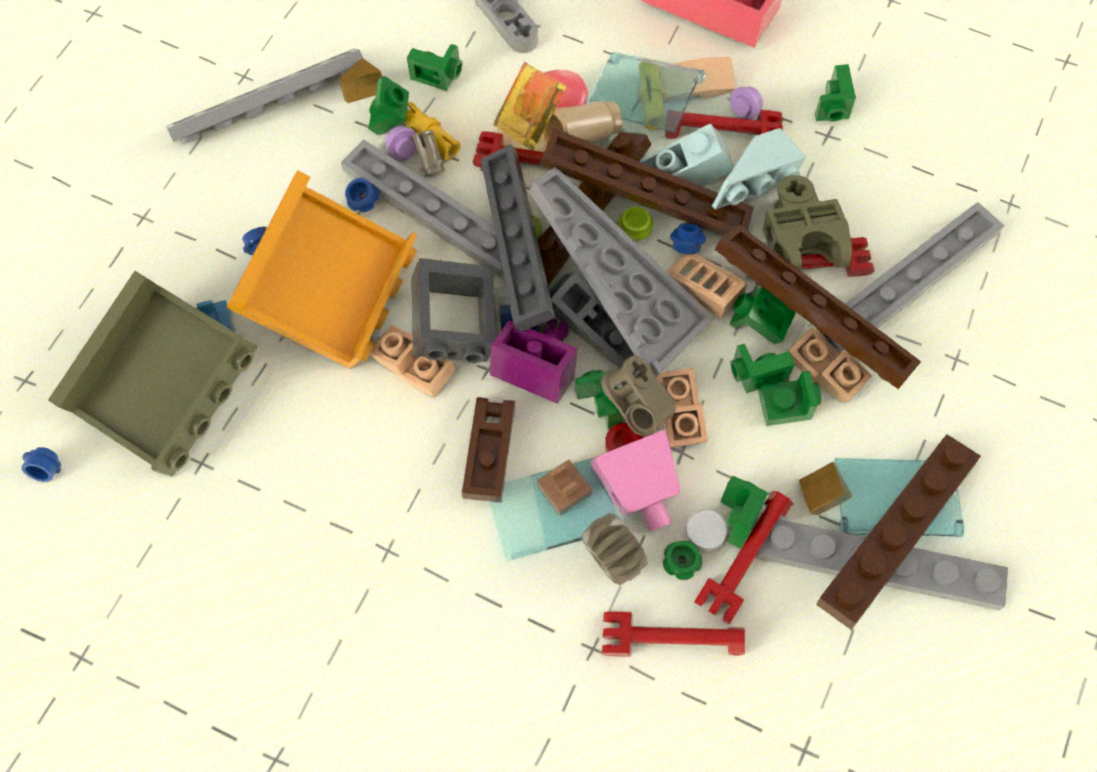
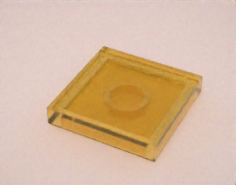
M524 62L493 125L524 147L534 151L567 86Z

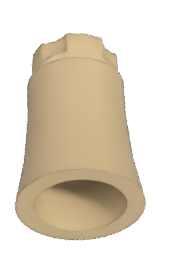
M595 101L570 107L548 108L545 110L542 118V130L546 144L553 128L591 143L607 139L622 130V112L615 101Z

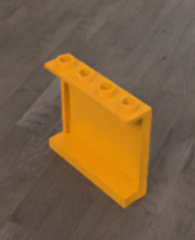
M297 170L226 308L351 369L360 360L365 362L374 347L375 342L370 340V337L375 328L380 330L388 316L389 310L385 309L384 306L389 297L394 299L402 285L403 279L398 276L402 267L406 269L409 267L416 254L417 249L413 248L412 245L417 234L412 232L406 240L308 188L307 184L311 177Z

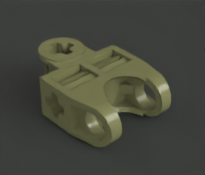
M789 175L781 179L777 189L779 199L775 202L773 209L766 211L763 234L767 245L799 270L802 269L801 256L806 253L820 254L829 263H833L836 268L848 267L852 255L851 236L848 222L838 199L819 201L813 183L806 177Z

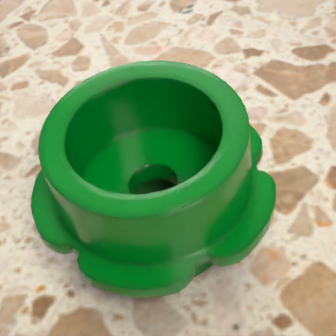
M677 541L669 544L664 550L665 559H663L662 564L664 570L669 575H675L679 580H688L694 576L695 571L701 569L702 556L693 543ZM680 557L686 559L684 564L679 563L678 559Z

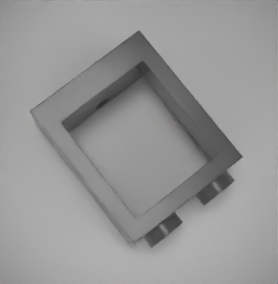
M419 258L411 277L413 356H424L429 360L458 359L471 364L487 362L491 355V344L496 339L492 266ZM429 292L478 297L480 334L431 330Z

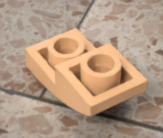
M731 57L702 58L659 67L662 86H664L666 92L664 100L667 103L698 95L706 99L730 93L736 89Z
M394 325L387 329L370 353L371 357L391 372L433 398L436 397L457 370L454 363L446 358L442 360H429L424 356H413V336Z
M813 326L786 351L790 352L795 366L801 372L810 371L813 382H817L821 388L845 403L872 377L845 349L839 353Z
M694 368L661 372L657 378L673 397L676 406L675 413L663 424L670 448L708 442L702 404H699Z

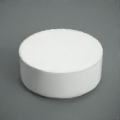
M700 510L694 513L686 526L687 541L693 543L698 551L701 552L717 550L723 544L727 535L725 520L721 515L712 510Z

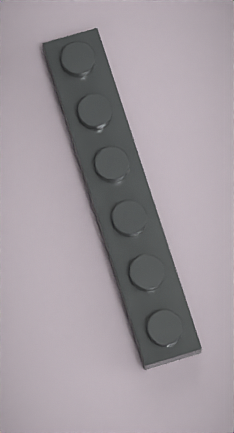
M511 144L480 160L513 324L520 332H523L555 318L518 152Z

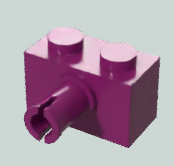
M551 319L542 333L532 329L520 332L514 326L513 321L509 320L491 344L490 375L558 404L575 378L578 348L563 342L569 334L568 326L563 321H560L556 329L553 330L558 319Z

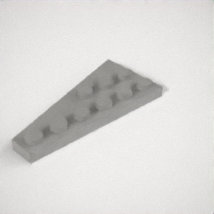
M554 167L534 181L529 189L530 194L634 355L645 359L657 377L715 317L560 170Z

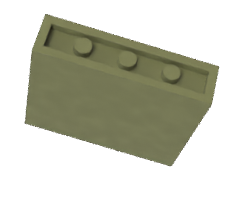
M134 271L48 401L58 408L72 412L152 465L150 469L173 477L175 472L179 471L186 464L189 458V451L196 440L207 432L211 424L210 419L219 405L223 404L231 395L232 385L239 374L250 366L254 357L253 353L258 346L147 277Z

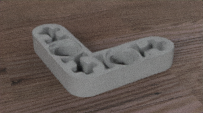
M475 0L480 10L514 51L528 53L536 48L538 44V28L517 0ZM502 10H510L514 13L510 18H501L497 14ZM518 26H519V32L522 34V35H519V36H518V34H517V27H518Z

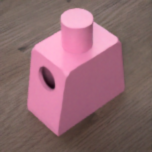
M665 429L597 456L590 462L596 475L624 517L641 510L650 532L672 523L663 501L679 494L680 486Z

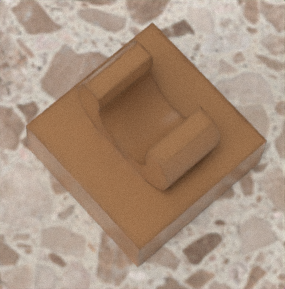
M569 459L537 480L538 488L559 516L592 495V489Z

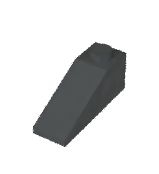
M576 272L565 274L549 291L554 315L618 368L623 367L624 361L634 355L631 348L591 286Z

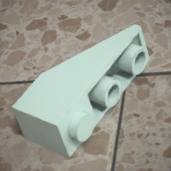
M711 123L640 160L641 163L700 186H705L729 174L734 168L726 142Z
M781 128L755 136L723 183L712 205L713 208L716 210L730 204L737 205L746 198L754 195L762 196L769 190L777 188L779 182L784 177L800 175L799 169L806 156Z

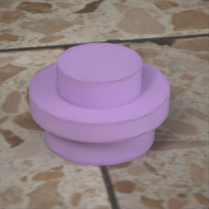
M742 86L731 93L730 104L732 111L739 118L752 120L758 116L762 109L763 99L759 91L754 87Z
M404 126L392 129L385 141L388 154L397 161H403L413 156L417 149L412 135L417 133L413 129Z

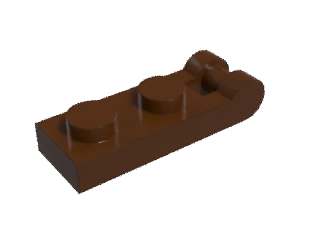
M477 397L462 487L463 499L502 503L515 417V400L504 399L503 403L489 402V398ZM488 417L501 418L500 423L486 421Z

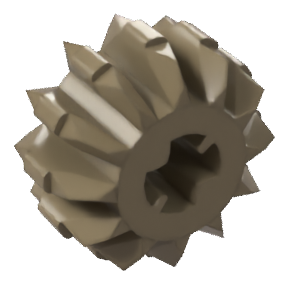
M608 513L602 518H597L583 532L582 542L601 570L615 584L621 586L628 580L631 581L648 564L644 549L640 546L629 528L616 515Z

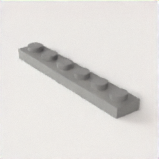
M350 49L166 125L173 142L181 140L182 144L189 143L202 136L200 131L213 126L215 131L233 124L232 118L245 113L246 117H251L265 110L264 104L276 100L278 104H282L296 98L295 91L308 87L309 91L319 89L328 84L326 78L336 74L341 77L363 56L360 49Z
M364 139L341 161L343 171L355 179L363 178L369 181L373 187L379 190L380 196L482 265L492 266V272L504 279L494 225Z
M976 202L845 304L876 328H879L997 236L1005 225L979 202ZM825 335L841 352L844 350L843 347Z
M778 519L758 552L756 559L837 576L866 537ZM913 548L885 586L1000 611L1006 604L1008 567Z

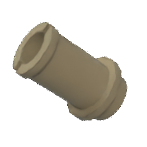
M433 129L421 132V134L412 135L422 165L419 167V170L424 171L425 177L445 171L443 164L446 161L441 159Z

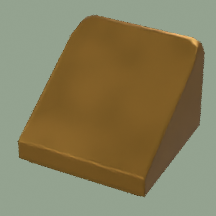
M360 59L339 78L344 101L351 103L376 96L378 79L382 77L381 71L365 59Z
M831 462L799 479L806 505L811 514L820 515L853 497L835 462Z

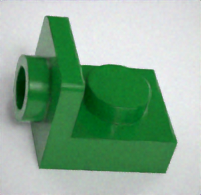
M450 44L444 57L437 56L430 51H422L412 48L407 56L410 80L444 91L448 90L453 79L457 80L462 71L463 62L459 59L458 46Z
M849 64L834 66L831 80L826 81V94L821 95L815 111L816 121L836 122L850 118L856 95Z
M386 76L378 79L376 97L369 108L370 120L368 129L377 135H381L405 121L409 91Z
M760 287L750 293L745 292L738 297L733 305L734 315L729 324L735 329L747 324L775 345L784 340L796 312L789 309L784 302L768 290Z
M745 344L737 345L734 358L730 361L733 377L736 382H742L746 394L759 390L760 385L789 381L795 365L789 351L778 355L776 353H767L758 357L753 362Z
M588 371L575 379L577 399L594 397L598 418L605 417L608 430L616 424L623 423L622 414L602 389V377L608 371Z
M810 371L801 372L798 380L760 385L758 390L766 426L811 420L818 405L821 404L820 387L817 382L813 383Z
M731 476L721 498V503L733 509L726 523L733 527L727 542L741 549L769 492L736 476Z

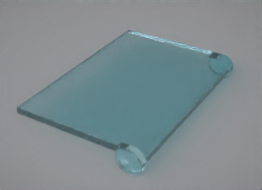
M614 51L611 53L588 103L615 101L622 112L621 118L623 120L675 132L696 85L702 84L704 81L705 71Z
M594 458L573 463L592 489V495L560 516L537 486V480L551 470L505 482L502 503L490 501L489 503L506 562L582 541V534L590 526L589 524L608 513L616 515L619 519L610 495L591 466L590 462Z
M835 458V464L853 496L840 504V532L847 534H869L926 460ZM958 489L923 536H949L956 538L964 536V523Z

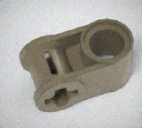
M633 355L627 358L623 363V367L618 370H610L602 377L601 384L605 395L617 407L629 428L640 436L652 435L675 413L676 406L673 397L660 383L646 360L640 356ZM639 370L640 373L636 376L632 374L635 371ZM621 383L623 387L616 390L615 387Z

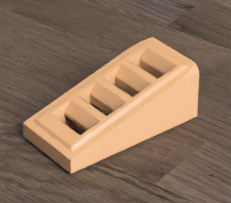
M683 254L667 271L703 307L719 319H722L733 308L735 301L741 294L745 293L747 283L736 275L697 254ZM688 264L694 267L686 276L680 274ZM701 272L704 276L697 283L694 282L693 278ZM712 280L715 284L710 289L705 288L704 286ZM721 288L726 291L722 296L716 294Z

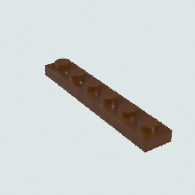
M555 128L551 132L540 162L541 166L549 169L556 167L564 175L684 222L696 224L702 229L723 237L738 224L748 230L754 210L753 206L743 202L737 205L730 204L715 210L712 205L718 195L717 192Z
M620 131L607 149L640 162L652 144L647 134ZM585 182L578 186L602 211H604L615 196L613 193ZM551 225L538 239L548 286L570 257L569 252Z
M738 224L718 242L715 251L726 258L730 264L738 267L755 280L759 286L768 290L784 302L789 309L797 312L814 325L818 331L830 337L851 356L860 360L876 372L881 379L889 382L898 390L922 362Z
M946 434L820 596L816 605L852 631L976 465L981 455Z

